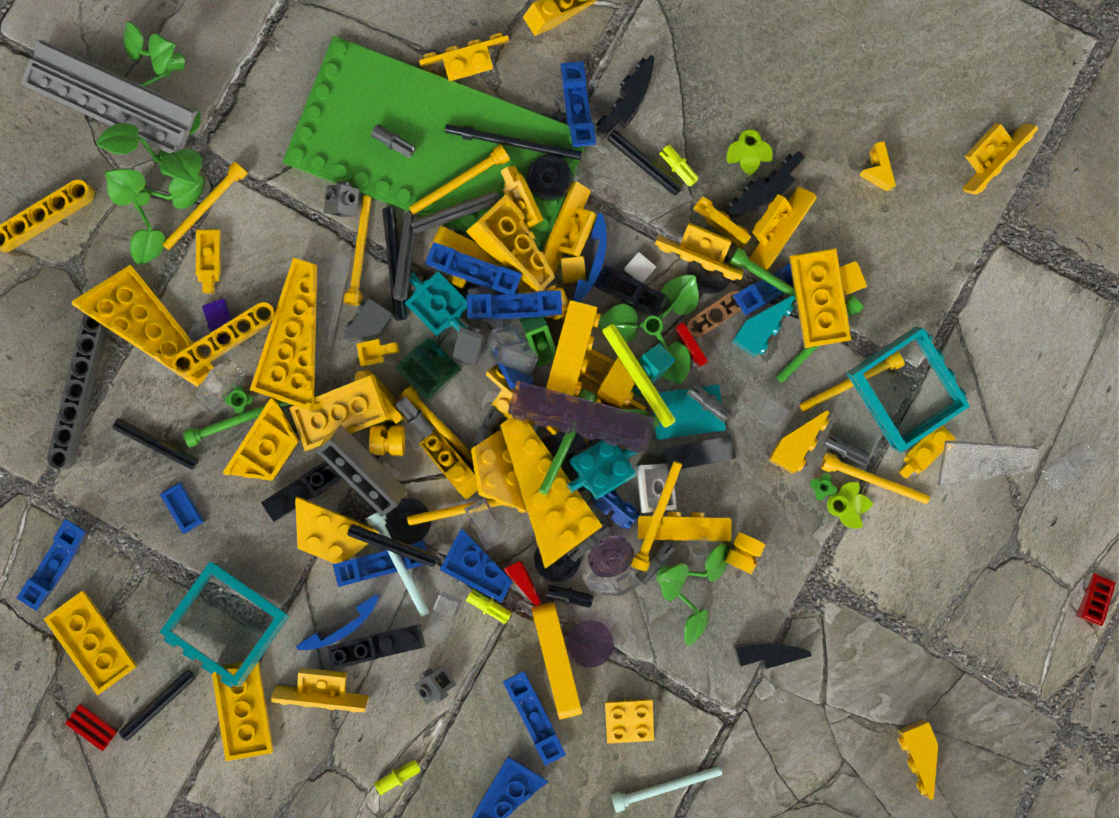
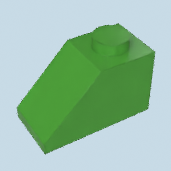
M544 317L519 318L538 368L553 362L556 348Z

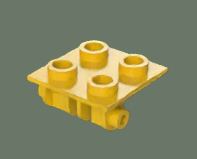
M647 697L635 700L630 698V701H626V698L623 701H612V699H609V702H605L607 743L654 741L652 699H647Z

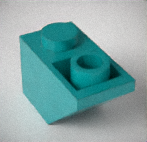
M659 343L644 353L638 362L652 384H654L676 359ZM634 382L632 391L639 397L642 393Z

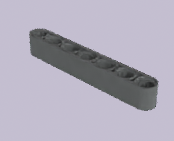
M87 314L81 320L47 455V462L54 469L67 470L75 463L108 328L99 323L97 328L93 329L91 326L93 318ZM92 340L94 347L91 351L87 352L86 343ZM86 362L88 370L86 373L81 374L80 367ZM78 385H81L82 393L76 397L74 390ZM75 408L77 414L76 417L71 420L69 418V411L70 409ZM69 430L71 438L68 442H65L63 434ZM60 453H63L65 456V461L62 465L57 461Z

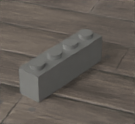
M342 425L327 435L316 450L382 516L398 506L407 491Z

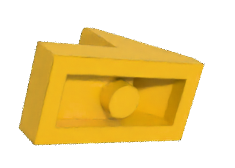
M885 141L875 143L869 152L872 165L875 164V167L862 170L859 175L881 189L891 191L896 184Z

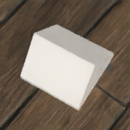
M666 463L636 466L641 513L655 512L669 475ZM673 488L665 510L677 509L675 488Z

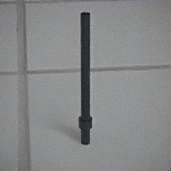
M446 124L445 133L462 136V139L472 141V139L575 160H581L582 151L475 130L472 126L465 125L460 127Z

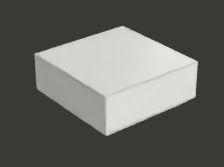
M638 252L624 268V271L632 278L644 282L655 270L656 266Z

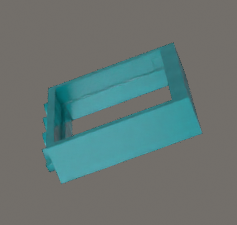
M920 327L912 328L846 372L890 446L899 453H902L970 407L966 397L967 393L963 388H959L955 382L957 379L955 373L946 367L943 362L945 360L944 355L938 348L935 349L932 344V335H929L926 329ZM915 339L951 398L952 403L901 436L863 373Z
M210 561L159 633L165 636L163 641L175 648L178 645L184 650L182 652L184 656L192 661L196 658L202 662L201 667L210 674L216 672L222 676L220 681L230 688L233 685L241 687L290 615ZM213 575L274 617V620L235 675L173 632Z

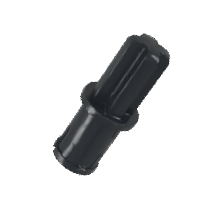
M549 584L546 599L564 602L567 606L573 604L591 608L593 595L572 590V587L566 589Z

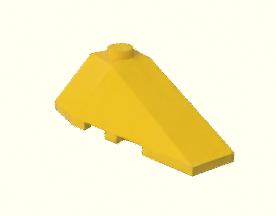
M505 194L466 232L484 251L506 268L521 273L520 279L537 292L542 291L555 276L544 254L538 250L533 240L535 236L532 231L529 232L524 222L525 217L522 211Z

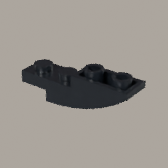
M650 55L647 59L642 58L635 67L636 72L632 76L628 74L620 83V95L624 99L618 98L611 107L613 111L608 116L604 114L596 123V126H598L596 134L602 140L617 124H620L625 129L639 111L650 86L655 58L653 55Z
M799 151L794 155L789 153L781 162L783 167L778 172L773 170L765 179L768 182L767 184L761 178L756 182L751 180L743 188L745 192L740 199L735 197L727 205L729 217L733 218L754 212L771 203L778 194L782 195L795 182L796 179L790 174L802 162L805 156Z
M324 461L303 474L296 481L262 501L261 504L275 523L296 510V496L311 501L338 483L343 477Z
M416 624L327 646L333 670L426 646L421 625Z

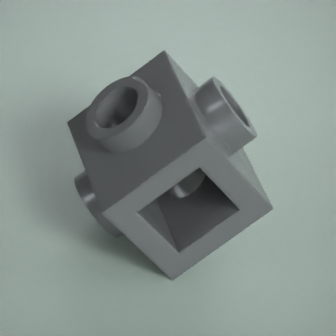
M337 181L336 185H327L324 195L323 213L341 218L356 217L359 189L350 187L351 184L344 181Z
M444 665L434 671L430 667L419 675L421 680L414 684L419 696L426 705L433 700L439 703L449 696L447 691L457 685Z

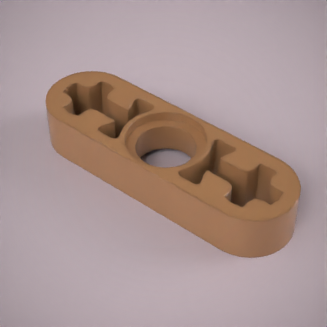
M740 291L728 293L691 318L686 327L693 338L703 337L740 312V307L737 308L736 305H733L728 309L731 312L728 315L725 307L720 304L724 302L725 306L732 301L730 297ZM714 308L722 311L723 316L719 321H713L710 318L709 313ZM705 315L706 321L712 326L708 328V324H705L701 328L702 333L692 332V323H701L704 321L701 316Z

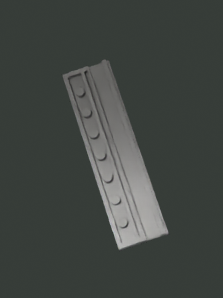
M39 39V41L35 42L34 45L37 47L33 58L29 59L21 85L109 126L118 123L133 124L138 127V136H141L146 143L169 154L171 152L176 153L184 148L195 116L199 111L44 40Z

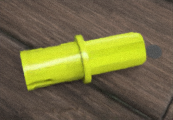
M671 144L663 148L659 155L672 167V172H676L688 186L695 184L699 177L686 163V158L682 159L672 148Z
M474 588L466 599V602L482 610L484 615L487 613L504 624L511 617L512 613L494 602V598L490 599Z
M412 760L397 770L395 768L392 769L390 774L374 782L380 795H383L397 785L402 786L404 781L420 773V766L416 760Z

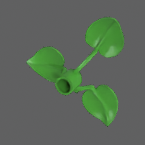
M126 21L123 37L126 54L133 61L139 60L140 54L151 56L153 69L158 74V76L140 85L146 87L163 77L170 76V72L184 70L185 60L180 52L173 53L176 46L175 43L166 40L159 34H152L149 38L148 51H145L142 48L144 40L139 28L131 21Z
M200 111L195 116L189 135L196 132L200 126ZM118 123L110 126L100 135L97 141L98 147H102L114 154L131 153L138 147L139 141L153 157V161L159 163L162 174L192 184H197L202 166V159L198 152L191 149H181L176 153L171 152L169 154L160 150L158 155H156L141 136H138V127L133 124Z
M114 169L105 171L108 195L111 201L120 206L134 202V207L137 208L147 226V230H137L130 242L132 258L138 265H143L159 256L164 249L163 242L165 241L164 234L161 231L152 230V226L141 205H146L152 194L168 200L172 199V204L177 209L188 208L202 194L204 188V177L202 175L198 176L197 184L172 178L168 187L170 194L167 195L154 191L151 188L146 189L144 176L136 170Z
M694 275L679 276L664 285L661 293L667 295L670 302L668 309L658 317L650 316L646 318L644 323L636 324L638 314L635 309L626 304H619L600 316L598 323L601 331L610 324H614L626 343L636 338V328H644L648 334L657 336L663 347L676 359L661 377L677 384H682L688 376L691 363L690 354L687 348L679 342H674L668 347L661 336L664 329L662 319L672 309L679 315H686L697 307L699 292Z
M726 541L711 550L706 559V570L704 572L689 571L688 566L684 563L672 567L664 565L658 571L657 582L661 585L664 599L672 601L678 596L693 610V614L687 618L684 628L685 644L688 647L695 643L705 631L708 624V613L705 609L698 611V608L680 592L688 575L708 576L711 582L721 577L728 564L725 562L729 552Z

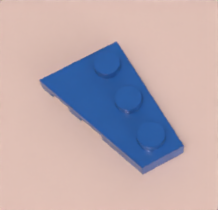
M462 528L439 569L501 603L513 582Z
M508 756L471 818H507L537 790L548 783V780Z

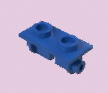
M615 490L597 500L595 497L592 499L595 503L594 506L605 515L611 509L615 511L610 519L622 529L625 527L628 530L640 515L632 504L625 503L619 498Z

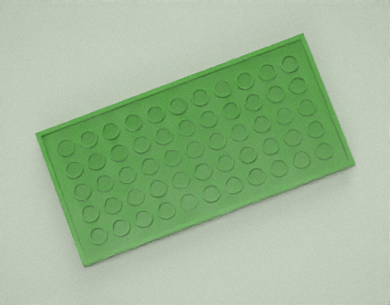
M333 36L283 159V164L337 184V181L348 182L351 184L350 187L359 189L360 194L369 195L373 199L408 212L411 211L409 206L491 156L492 149L500 145L472 139V141L462 139V136L445 133L446 124L460 127L465 125L472 126L475 130L582 151V154L585 146H572L568 125L454 81L449 82L448 79ZM380 124L394 134L399 133V137L416 147L413 156L408 158L394 149L389 150L387 145L372 138L371 133L374 127ZM502 145L510 161L503 165L501 163L499 165L494 164L417 212L420 217H424L492 191H496L499 199H501L505 195L503 189H505L504 184L506 183L501 170L509 166H515L519 174H522L526 181L529 165L539 159L540 156L548 154ZM562 157L569 164L572 176L574 177L580 160ZM531 192L543 218L542 222L529 229V232L532 231L535 236L533 240L540 252H543L566 194L555 201H544L537 198ZM491 207L442 225L469 235L466 231Z

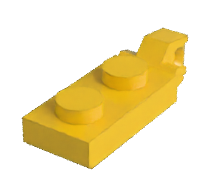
M509 166L501 170V174L506 182L503 192L522 211L528 230L542 222L541 213L522 174H519L515 166Z
M702 196L694 206L693 210L703 216L709 225L726 238L732 240L740 249H743L750 240L751 236L748 230L742 225L734 224L725 212L716 210L713 207V202Z
M196 229L195 275L198 282H202V292L205 294H215V282L220 281V229Z
M942 425L918 441L905 454L903 460L906 464L898 473L905 479L914 471L917 474L924 471L956 438Z

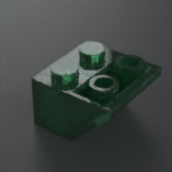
M430 337L410 351L395 367L429 402L463 370Z

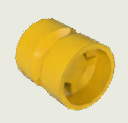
M384 425L371 426L369 435L370 454L384 455L388 452L390 456H404L405 426H391L389 429H386Z
M738 532L733 542L735 549L729 550L725 562L752 575L757 565L755 559L756 557H761L766 545L746 534Z

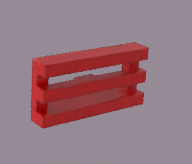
M684 322L676 326L674 331L689 351L697 367L700 368L708 360Z
M79 704L71 714V717L65 722L68 727L101 751L107 748L118 733V730L83 704ZM82 712L84 715H86L88 718H90L104 730L109 732L110 735H105L103 732H101L99 729H97L94 725L89 723L79 714ZM74 721H78L80 724H82L84 727H86L88 730H90L92 733L97 735L105 742L102 743L100 740H98L96 737H94L92 734H90L88 731H86L84 728H82Z

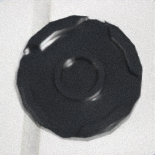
M548 154L540 156L539 159L529 165L526 173V182L530 191L537 198L544 201H555L562 198L570 190L573 176L569 164L562 157Z
M726 255L724 262L728 263L730 259ZM694 260L689 262L687 275H694L696 277L699 292L713 295L723 291L729 285L731 279L723 276L722 272L718 270L709 271L703 268L701 263Z
M402 498L398 506L386 514L387 519L385 521L387 524H385V527L391 538L405 544H413L423 540L429 533L432 525L431 521L408 525L407 517L429 512L428 508L419 500Z
M538 547L534 556L535 567L539 574L552 582H564L572 578L579 569L581 559L579 557L574 562L570 558L577 552L575 550L569 556L566 553L547 568H544Z

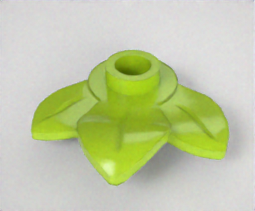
M747 129L740 134L738 141L729 146L726 159L729 164L739 162L746 174L753 175L761 161H772L773 153L770 145L762 141L759 132ZM752 138L754 144L748 145L746 139Z
M848 482L842 485L839 492L831 495L826 503L827 510L831 515L839 517L844 526L853 529L863 527L860 515L867 512L873 506V502L868 497L858 494L860 489L858 482ZM837 500L842 503L840 509L834 507V503Z

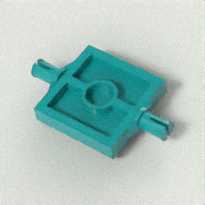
M439 271L424 282L413 272L411 276L417 282L411 277L409 282L416 289L414 294L405 302L410 310L437 337L451 326L458 332L460 330L459 326L467 329L459 320L462 313L467 309V300Z
M609 436L585 450L570 461L577 472L578 478L567 484L568 489L573 493L584 486L590 490L596 500L636 476V471L629 463V458L639 453L638 447L633 444L623 451Z

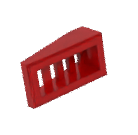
M520 560L504 568L509 577L536 606L541 604V599L523 561Z
M1093 573L1076 617L1097 626H1103L1116 582ZM1097 582L1106 585L1107 589L1104 590L1096 587ZM1094 591L1103 594V599L1094 596ZM1094 600L1101 604L1097 607L1092 605L1091 601ZM1089 609L1096 611V616L1088 613Z

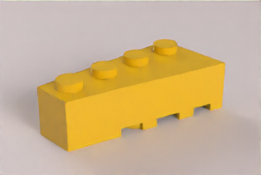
M570 300L545 392L572 400L574 395L579 396L582 382L578 381L580 372L585 373L588 359H584L587 350L592 349L595 338L591 336L593 327H598L601 314L597 313L598 307Z

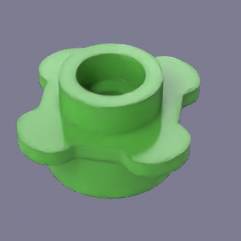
M236 386L234 391L225 398V403L233 407L238 414L243 413L244 408L253 402V397L247 395L241 386Z
M825 473L821 478L810 481V487L813 488L817 500H824L825 496L836 494L837 488L833 486L830 474Z

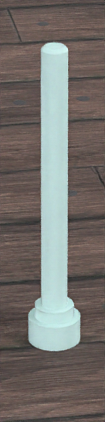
M377 512L366 518L369 526L377 530L378 534L391 538L385 527V524H387L385 515L382 516ZM388 551L420 616L428 614L429 610L401 556Z
M720 766L633 793L625 794L624 792L620 794V791L613 793L611 798L616 813L621 812L630 803L722 775V770Z

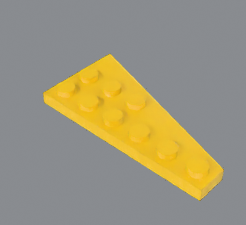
M293 257L250 390L314 412L317 265Z
M131 264L72 301L73 306L173 372L172 360L174 356L194 344ZM198 349L197 354L200 357H205L203 353ZM184 359L177 363V367L181 370H186L190 366V362ZM209 363L193 374L183 378L198 387L216 375L217 371Z
M519 411L503 422L500 427L541 553L544 568H547L600 529L602 524L577 490L573 493L570 492L567 484L571 481L561 467L548 494L543 495L539 492L554 457Z

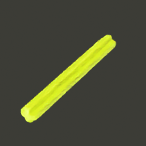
M610 324L602 330L603 334L663 427L672 425L675 422L674 416L616 326Z

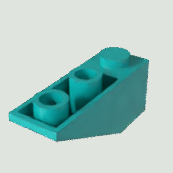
M791 296L748 319L731 343L754 358L758 353L763 355L770 345L766 341L771 334L775 336L783 325L780 323V320L784 315L788 317L795 307L792 303L795 297Z

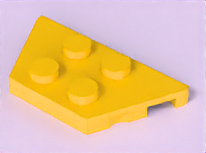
M270 398L222 472L223 474L269 481L276 479L300 441L274 398Z
M499 430L471 449L478 494L488 499H494L497 503L504 506L508 504L517 508L518 512L525 513L527 510L517 476L513 469L512 460L502 430Z
M298 496L295 498L297 547L302 551L336 564L349 560L368 545L366 542L347 535L351 524L378 533L373 527Z

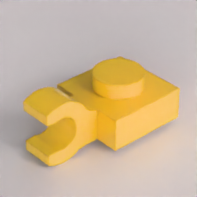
M380 339L356 344L361 367L384 363V355L400 353L399 345L396 342L381 345Z

